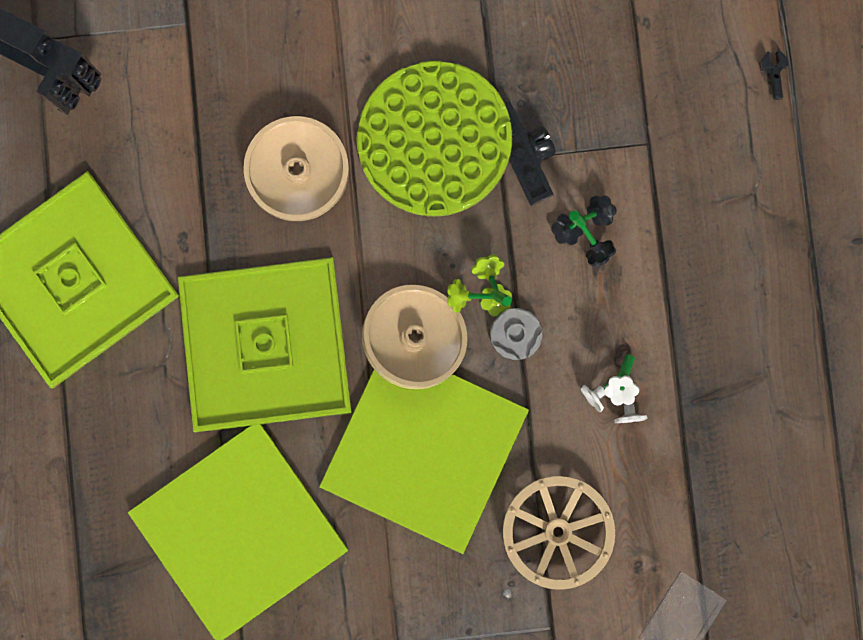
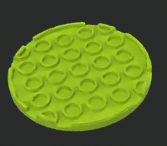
M425 61L396 71L373 91L360 116L361 119L357 132V150L367 179L383 198L399 209L422 216H446L459 213L474 206L484 199L498 184L510 159L512 127L505 103L496 89L483 76L460 64Z

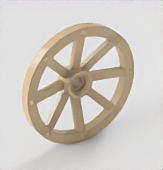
M551 476L530 483L511 501L503 522V541L510 561L526 579L549 589H570L593 579L607 564L615 543V524L609 506L594 488L571 477ZM568 486L575 488L560 518H557L547 487ZM538 490L542 496L549 522L519 509L522 503ZM582 492L596 504L600 511L599 514L567 523ZM515 516L544 529V532L513 543L512 530ZM604 522L605 537L602 548L572 534L574 530ZM561 527L563 534L557 537L554 536V528ZM548 540L549 542L536 572H533L522 562L517 552ZM568 541L598 556L595 562L580 574L577 573L568 549ZM556 545L560 548L570 578L553 579L543 576Z

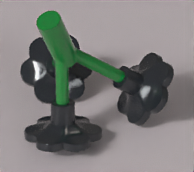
M595 195L590 199L586 215L582 216L575 210L570 212L569 217L566 214H561L557 217V222L552 224L551 231L555 234V239L559 244L567 243L568 245L576 244L578 237L582 236L584 232L590 241L591 247L586 253L588 264L590 266L603 265L616 253L614 243L611 240L605 242L595 240L586 226V221L592 218L595 225L600 226L604 224L608 226L613 223V216L617 213L615 205L611 204V199L608 196L603 195L599 197Z

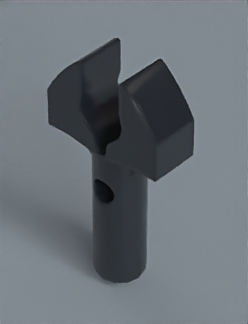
M778 50L775 53L777 65L774 67L770 63L768 51L759 63L760 71H766L770 74L773 99L780 100L783 98L780 72L788 67V59Z

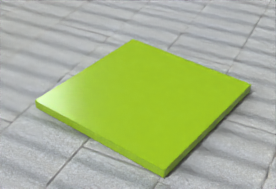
M89 171L82 174L0 234V319L52 389L179 297V294Z
M333 257L178 277L193 432L352 413Z
M374 370L321 482L320 488L464 554L529 410L453 374L442 383L430 388L407 389L388 382Z
M262 424L248 427L128 512L215 640H224L349 551Z

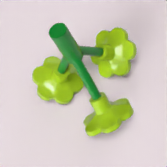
M495 254L478 258L476 265L472 266L471 271L479 279L486 278L487 281H490L492 288L487 287L482 293H471V291H467L465 285H462L460 279H455L453 284L448 286V306L452 307L455 313L461 311V308L465 307L466 301L482 299L480 303L481 308L488 310L489 314L493 317H497L500 313L510 309L512 302L511 292L504 290V287L501 284H497L495 280L500 269L504 267L503 260L499 259Z

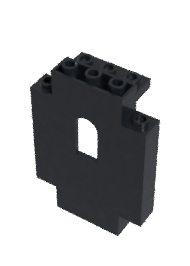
M0 8V55L43 76L44 78L36 92L58 108L57 110L68 115L70 110H74L78 105L80 92L90 97L92 91L95 92L101 83V73L81 52L53 39L45 30Z

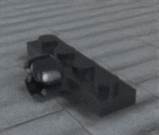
M509 101L505 103L512 127V149L509 161L530 206H533L554 196L541 168V163L555 154V146L544 127L526 132Z

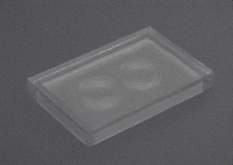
M679 571L638 638L640 640H702L727 600L682 571Z

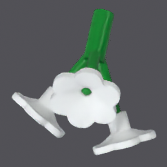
M630 354L625 355L619 374L611 377L609 382L603 387L599 386L592 391L586 385H583L580 389L587 401L598 412H602L604 409L600 402L604 395L610 397L614 405L626 404L624 405L625 415L615 419L614 423H629L647 419V416L636 414L635 406L632 404L635 401V396L639 393V387L633 383L632 378L629 376L635 357Z

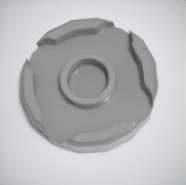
M521 308L508 309L500 313L493 321L490 329L491 343L495 350L503 357L512 360H521L533 355L540 347L543 337L541 325L537 317L530 311Z

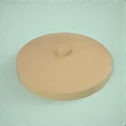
M290 116L266 125L251 141L244 159V178L253 199L269 214L287 221H306L319 217L329 211L344 193L349 177L348 157L339 137L325 124L308 117Z
M404 285L387 291L371 306L362 328V343L365 355L371 366L385 380L407 389H426L442 383L459 367L467 348V330L461 313H455L452 307L448 306V298L445 295L426 286Z

